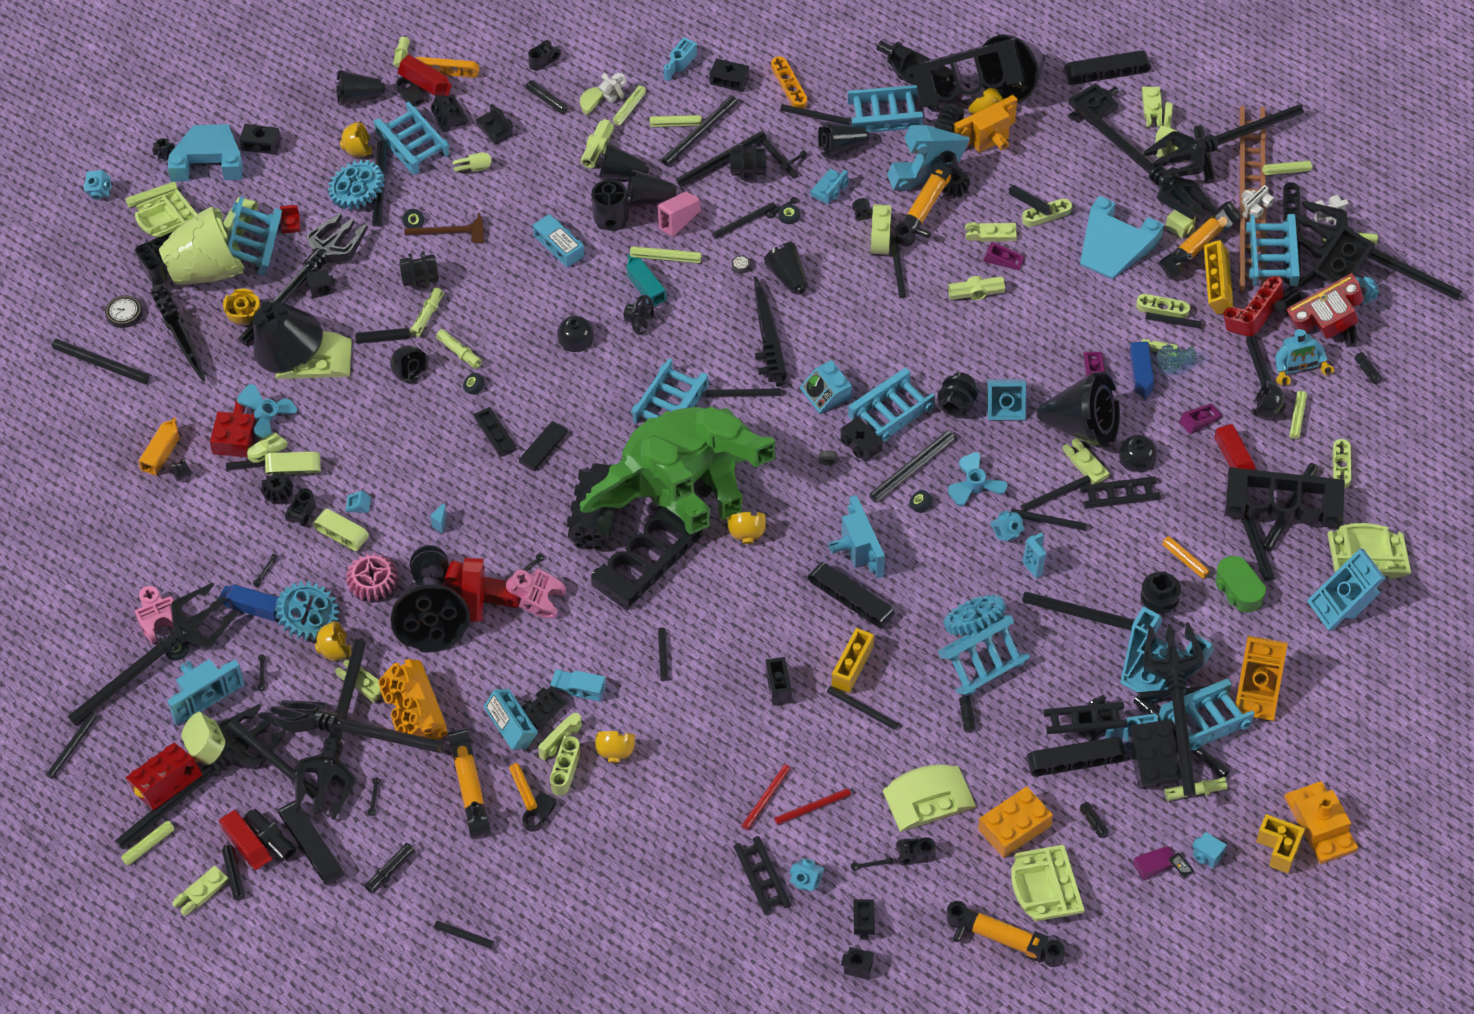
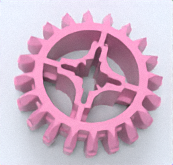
M374 552L373 556H369L367 553L364 558L359 555V561L353 560V565H349L346 572V583L349 591L353 593L355 598L360 596L362 601L367 598L369 602L372 598H375L378 602L379 597L385 599L386 593L391 595L392 589H396V583L399 580L398 569H396L395 563L391 562L389 557L385 558L383 554L377 556Z

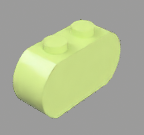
M873 204L871 254L889 255L891 205Z
M197 712L189 718L182 730L181 737L184 747L189 755L194 758L195 762L198 763L200 761L205 765H209L219 757L225 745V738L216 720L209 718L201 712Z

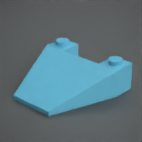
M228 124L193 125L169 154L168 172L171 182L189 181L191 163H222L221 168L224 180H242L243 163L241 154Z
M910 125L904 138L910 153L917 154L914 162L892 163L887 176L893 190H910L927 181L930 177L929 172L935 162L940 164L939 156L944 151L954 152L959 163L970 141L969 137L928 125Z
M1099 195L1090 210L1080 265L1113 279L1155 249L1162 238L1164 224L1147 217L1140 229L1113 218L1115 202Z
M1144 606L1133 622L1120 681L1122 685L1137 693L1167 690L1166 679L1146 672L1143 667L1148 628L1152 626L1154 633H1156L1163 622L1159 614ZM1195 635L1203 653L1204 664L1202 667H1204L1214 647L1212 643ZM1156 637V642L1151 646L1152 658L1165 660L1168 643ZM1191 642L1185 652L1177 649L1181 658L1193 655ZM1200 667L1199 669H1197L1195 672H1193V673L1190 674L1189 676L1185 677V680L1188 679L1190 676H1192L1194 673H1196L1198 670H1200L1202 667ZM1160 698L1150 699V700L1153 701V702H1156V701H1158Z

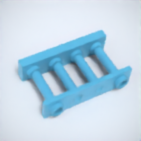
M908 85L848 91V105L854 104L856 117L852 118V126L863 127L868 133L905 130L909 129L910 125H923L922 112H916L914 99H918L917 86ZM907 100L909 113L898 114L896 101ZM889 101L891 114L881 115L879 102ZM872 103L874 116L863 117L861 104Z
M407 102V113L389 123H383L380 118L374 120L373 123L375 133L387 142V146L415 175L420 172V162L439 151L446 157L449 156V144L420 115L416 106L413 107L410 102ZM409 119L416 123L398 134L391 132V129ZM420 129L426 134L408 145H403L400 140ZM430 140L435 144V146L417 156L410 153L413 149Z
M241 196L238 203L234 202L231 210L234 215L226 244L233 257L256 264L255 266L258 267L257 274L264 276L269 267L282 210L275 208L272 214L267 215L243 207L244 197ZM240 213L265 221L268 224V228L263 229L240 221ZM238 227L261 235L262 238H265V241L260 243L236 235V228ZM233 241L258 249L262 254L256 257L232 249Z
M1288 214L1286 222L1264 224H1255V215H1251L1250 222H1246V232L1250 233L1252 268L1249 269V279H1253V286H1257L1258 277L1274 276L1286 277L1290 279V286H1298L1300 275L1295 214ZM1256 231H1283L1287 237H1284V239H1256ZM1257 246H1284L1288 252L1285 254H1257ZM1258 262L1289 263V268L1286 270H1258Z
M669 358L665 364L661 365L658 375L639 403L633 406L631 411L633 422L637 423L641 416L647 419L659 416L646 410L650 403L668 411L694 407L709 386L708 374L701 372L698 378H691L673 370L672 359ZM670 376L691 385V389L689 392H684L664 382ZM659 390L681 398L682 402L676 406L655 397Z
M905 367L848 406V417L851 420H854L856 417L862 418L885 442L892 434L923 413L930 412L935 406V395L932 393L925 398L910 384L911 372ZM901 388L905 389L918 403L910 407L895 392ZM886 398H890L904 413L895 417L881 402ZM871 408H876L890 422L881 427L867 411Z
M1002 614V617H998L997 621L991 622L992 625H986L984 629L980 628L977 632L972 631L970 634L938 650L940 658L952 661L962 682V686L955 689L957 693L966 696L976 692V688L1013 667L1017 668L1024 665L1025 660L1030 658L1029 654L1018 653L1008 631L1009 625L1014 623L1011 615ZM996 632L1001 633L1012 657L1003 663L991 639L992 635ZM981 641L985 643L995 664V667L987 672L975 649L976 644ZM963 651H968L979 674L977 678L969 681L959 659V653Z
M1228 678L1184 696L1186 714H1190L1202 730L1193 735L1188 729L1191 750H1197L1204 744L1240 729L1245 730L1252 724L1255 714L1253 710L1242 714L1229 697L1232 683ZM1222 700L1235 718L1226 721L1213 702ZM1172 701L1161 705L1158 715L1160 721L1171 719L1175 723ZM1206 707L1218 725L1210 728L1196 709Z

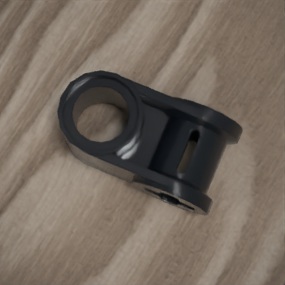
M549 40L543 41L528 52L530 69L535 71L543 69L559 59L561 50L552 46Z
M303 488L297 492L291 505L287 508L285 514L286 521L300 523V526L303 527L307 524L316 506L313 492L310 489Z
M929 837L901 839L896 842V847L899 849L898 863L900 865L928 863L936 857L935 841ZM923 849H930V851H928V852H925V851H922V850H923Z

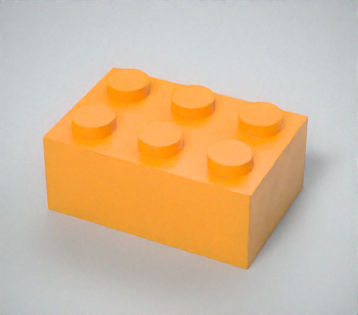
M1026 786L979 818L978 830L997 852L1005 858L1051 827L1053 814Z

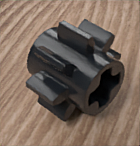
M161 138L156 143H153L154 148L152 151L153 155H157L158 160H168L169 154L175 147L173 143L169 142V139Z

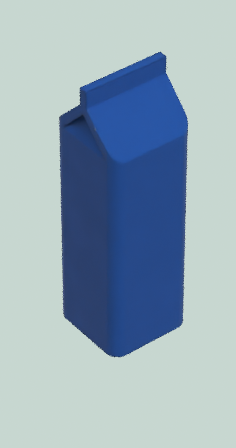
M1149 342L1130 343L1129 353L1134 389L1146 401L1147 396L1154 388Z
M235 584L224 586L218 599L226 597L223 604L227 608L274 622L277 621L275 608L279 597Z

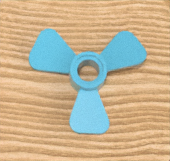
M253 384L246 386L237 397L238 404L255 410L254 415L258 423L254 427V434L262 440L271 435L270 421L276 414H295L297 412L296 406L289 399L285 398L277 403L271 399L263 400L257 387Z
M978 452L964 456L959 461L960 468L967 474L966 481L951 484L948 487V494L958 506H964L971 493H981L984 488L999 495L1004 494L1008 484L1005 481L985 480L986 474L979 468L980 454Z

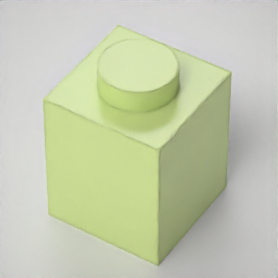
M1174 210L1167 216L1166 228L1183 239L1187 234L1191 235L1195 230L1196 217L1194 220H1191Z

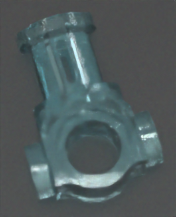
M1172 345L1162 346V349H1158L1156 360L1159 367L1163 369V373H1173L1183 363H1195L1197 354L1193 347L1180 350L1179 348L1173 349Z

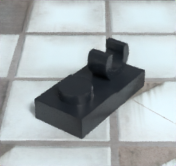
M853 899L854 935H860V940H868V935H875L874 899Z

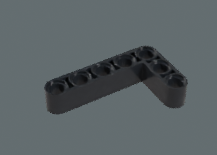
M173 232L157 237L135 248L140 267L155 285L164 283L167 280L159 248Z

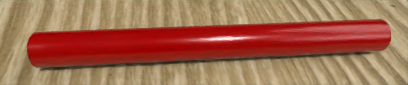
M784 764L741 825L743 829L749 830L791 768L788 765Z
M846 788L774 817L776 825H779L851 796L849 788Z

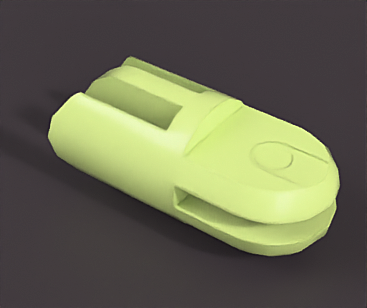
M484 152L469 154L468 158L454 160L452 165L469 163V165L453 168L455 172L470 169L471 172L485 170L490 167L491 157L488 153Z
M275 432L251 446L247 451L248 459L253 463L262 462L265 460V454L278 453L285 449L288 443Z

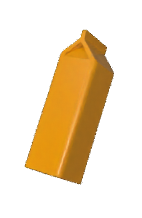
M176 417L160 425L138 461L141 471L155 476L158 475L180 439Z

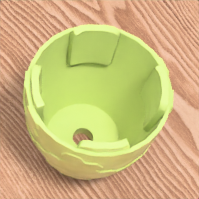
M212 206L195 215L176 229L159 248L161 258L176 285L212 283L243 273L245 267L240 261L242 259L233 257L226 244L229 233L222 221L224 216L219 208ZM233 241L232 249L241 251L238 243Z

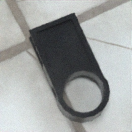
M404 77L397 79V92L406 103L410 102L414 107L425 102L423 99L424 95L414 83ZM403 83L410 84L407 88L399 87Z
M1354 324L1343 331L1346 348L1348 346L1356 347L1358 335Z
M540 791L535 798L537 808L532 811L527 810L522 816L524 828L530 832L539 830L557 805V799ZM530 816H537L540 819L536 825L525 823V820Z

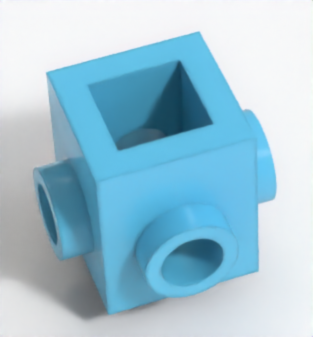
M103 170L86 172L84 192L96 200L109 197L111 177Z
M1364 276V278L1355 277L1364 296L1362 304L1372 302L1373 299L1375 300L1379 293V289H1377L1379 284L1374 283L1375 279Z
M1004 511L998 515L997 519L990 522L998 540H1013L1020 535V532L1025 530L1022 517L1015 512Z
M801 859L791 867L789 873L792 875L790 883L795 884V887L798 889L814 891L819 886L824 868L816 865L813 860Z

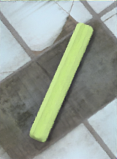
M636 246L630 248V256L637 258L700 263L702 259L700 252Z

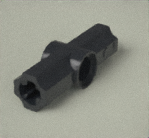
M257 809L246 813L243 820L265 848L269 847L282 861L288 860L293 856L296 851L295 846L283 836L282 831L274 822H269Z

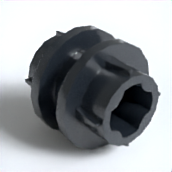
M740 144V149H731L730 171L732 176H740L741 180H744V174L753 173V180H757V175H765V148H756V144H752V150H743V144Z
M421 251L422 258L413 259L412 253H408L409 258L400 259V271L404 286L413 285V289H417V282L425 281L426 288L430 287L429 283L438 282L439 276L436 256L434 254L425 255V251Z
M957 372L943 380L942 388L938 391V399L940 401L939 406L946 414L954 417L961 416L973 408L974 401L978 397L977 383L974 378L966 373Z
M435 545L421 546L410 557L409 565L412 578L417 581L422 578L435 576L441 582H444L449 562L446 553L441 548Z
M1166 571L1148 575L1142 583L1141 602L1143 606L1157 614L1173 611L1179 604L1181 585L1178 579Z

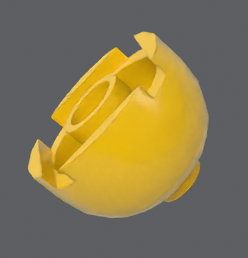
M988 88L980 98H977L970 105L968 111L973 115L1001 101L1002 96L995 88Z
M360 121L348 125L343 130L342 140L340 141L342 150H346L350 156L357 158L372 154V145L368 148L370 135L364 124H359Z
M245 288L236 289L233 291V294L225 296L223 301L224 313L228 320L236 325H249L253 322L255 314L260 309L259 297L252 290Z
M743 512L730 515L731 518H727L730 534L736 540L743 541V544L754 543V540L760 538L766 529V515L761 512H757V516L751 515V512Z
M333 621L323 626L318 631L316 638V651L330 661H340L351 656V646L349 644L346 647L345 638L348 636L339 622Z
M601 731L595 734L597 753L601 757L608 759V763H620V760L628 758L634 750V734L625 732V736H623V734H618V731Z

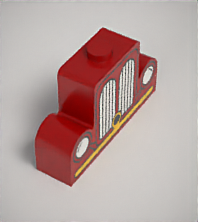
M1351 273L1286 310L1297 330L1302 329L1307 333L1314 328V325H1317L1324 337L1329 339L1358 323L1353 306L1361 304L1364 296L1358 281Z

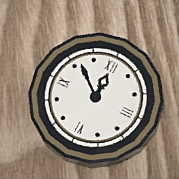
M118 296L107 304L105 315L114 327L127 328L140 320L142 317V306L139 300L133 296Z

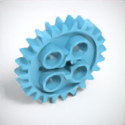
M361 159L359 163L354 161L353 165L347 163L346 168L341 167V172L336 171L337 176L331 177L333 182H329L330 187L328 188L330 198L339 208L342 206L345 210L349 207L352 210L356 206L359 209L361 204L365 207L367 201L372 203L371 198H377L376 193L382 192L380 188L384 187L382 183L385 181L384 174L374 162L370 163L367 160L364 163Z
M300 581L298 587L292 583L291 589L286 587L277 599L275 611L277 612L276 618L280 619L278 625H285L283 631L290 630V637L295 633L297 634V640L303 636L304 641H307L308 637L315 641L318 631L323 626L333 621H338L339 611H337L339 605L333 604L336 598L329 597L331 591L325 593L324 586L319 589L317 588L318 583L311 586L310 581L305 586ZM312 597L313 601L309 609L305 625H302L301 622L307 604L309 602V598Z
M987 594L985 597L981 595L978 598H972L969 602L965 601L963 605L959 604L958 608L952 609L953 612L947 613L948 616L944 617L943 623L950 635L954 634L956 636L960 634L962 636L966 632L968 635L972 631L977 632L980 628L984 629L986 625H992V621H997V618L1002 617V613H1005L1004 609H1006V606L999 595L995 596L993 594L989 596Z

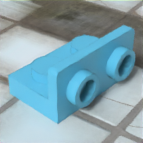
M830 168L810 191V195L829 204L838 197L839 191L848 185V171L844 170L840 174Z
M1042 533L1036 536L1032 535L1026 540L1023 564L1036 579L1043 575L1046 551L1042 546L1044 540Z

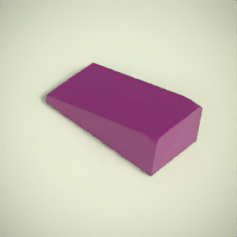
M992 241L987 248L983 261L1019 271L1025 256Z
M1083 352L1085 377L1093 372H1105L1102 352Z
M1211 403L1183 412L1179 422L1189 434H1192L1223 416Z
M1169 846L1134 858L1133 865L1142 879L1146 880L1172 867L1173 865L1168 859L1174 853Z

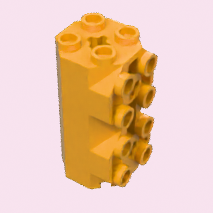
M407 659L404 660L405 664L400 665L399 662L393 664L380 677L379 686L381 687L380 691L385 703L395 706L391 711L395 730L435 740H441L447 736L446 723L422 662Z

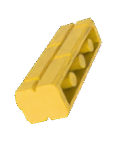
M1217 240L1204 246L1208 304L1216 314H1222L1225 309L1234 306L1229 250L1221 240Z

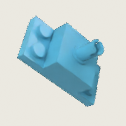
M857 495L849 497V505L847 506L849 515L842 517V539L828 542L831 554L847 549L855 568L868 564L870 572H874L876 578L883 577L885 555Z
M1360 548L1307 602L1325 627L1332 631L1345 618L1354 619L1380 594L1377 587L1386 578L1366 551Z
M210 659L195 668L190 661L185 662L188 667L183 663L180 670L184 675L176 679L180 693L173 695L167 701L172 719L178 726L195 713L205 710L244 686L245 683L238 662L233 660L230 663L224 664L220 669H217Z

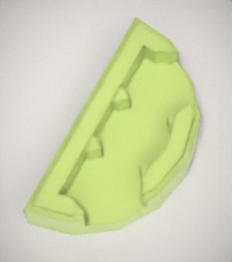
M598 87L586 90L580 97L582 112L587 116L604 98V93Z
M1165 102L1163 126L1171 128L1173 104Z

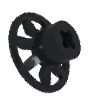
M647 295L638 297L634 304H627L623 313L624 320L631 322L633 331L638 335L644 333V331L640 332L641 327L647 328V323L644 320L653 319L654 317L653 301ZM651 309V315L646 314V311Z

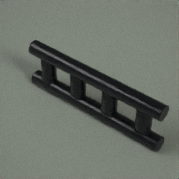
M1156 476L1080 485L1081 493L1087 492L1089 501H1084L1085 509L1161 499L1160 492L1153 493L1151 484L1157 483ZM1144 485L1146 494L1134 495L1133 487ZM1125 488L1127 496L1115 497L1114 489ZM1106 490L1108 498L1096 499L1095 491Z
M1124 702L1043 709L1044 717H1051L1052 726L1046 727V733L1048 735L1127 727V719L1120 720L1118 711L1124 710ZM1110 711L1112 720L1100 721L1098 712ZM1090 713L1092 722L1080 723L1078 714ZM1070 715L1072 724L1060 725L1058 716Z
M756 836L752 839L754 842L752 846L743 848L741 843H737L733 847L762 911L767 916L772 913L771 906L782 903L784 908H788L791 906V903L760 836ZM758 852L762 861L750 865L747 856ZM766 869L770 878L758 882L754 873ZM774 886L778 895L766 899L762 890Z

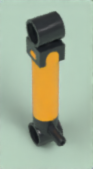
M944 151L940 154V164L935 162L929 172V179L904 220L895 227L896 238L900 245L905 247L912 245L916 234L930 238L931 232L920 228L944 187L948 188L953 180V174L959 169L954 152Z
M1232 201L1221 205L1216 210L1217 212L1212 213L1205 219L1206 222L1176 250L1160 260L1159 265L1168 278L1178 275L1184 269V266L1206 244H1209L1220 233L1225 232L1241 217Z
M468 728L448 732L470 837L491 834Z
M952 901L947 907V923L951 927L957 928L953 936L955 942H960L965 930H969L1023 952L1027 958L1040 962L1043 956L1044 963L1049 967H1058L1063 962L1065 948L1059 940L1048 941L1049 936L1036 931L1032 934L967 908L966 904L962 901ZM954 913H960L961 915H960V916H954L953 914H954ZM1050 952H1056L1058 955H1051Z

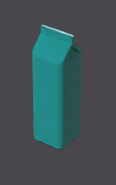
M628 254L627 277L641 295L649 296L654 306L666 301V289L643 260L631 257Z

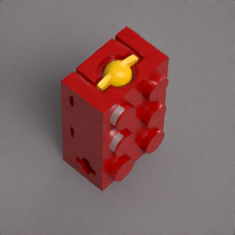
M174 742L165 747L156 756L151 757L145 764L133 770L125 778L134 794L148 807L155 810L202 776V773L194 758Z

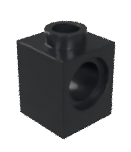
M327 269L306 274L312 299L334 293L332 286H335L333 275L329 276Z
M849 947L848 953L843 954L841 966H844V974L868 980L874 962V953ZM854 961H859V962H861V964H860V965H854L853 962H854Z

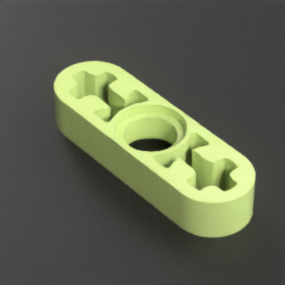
M1059 199L1047 203L1050 205L1051 215H1044L1034 208L1027 209L1023 212L1022 222L1028 227H1033L1068 216L1072 210V203L1068 199Z
M1149 294L1139 295L1136 303L1137 309L1141 312L1187 318L1190 311V305L1185 301ZM1165 304L1168 308L1160 309L1158 305Z
M1338 439L1334 442L1332 449L1333 478L1339 479L1340 474L1344 473L1343 479L1345 480V488H1347L1351 481V445L1345 439ZM1339 446L1343 447V454H1340ZM1343 461L1347 466L1340 467L1337 465V462Z

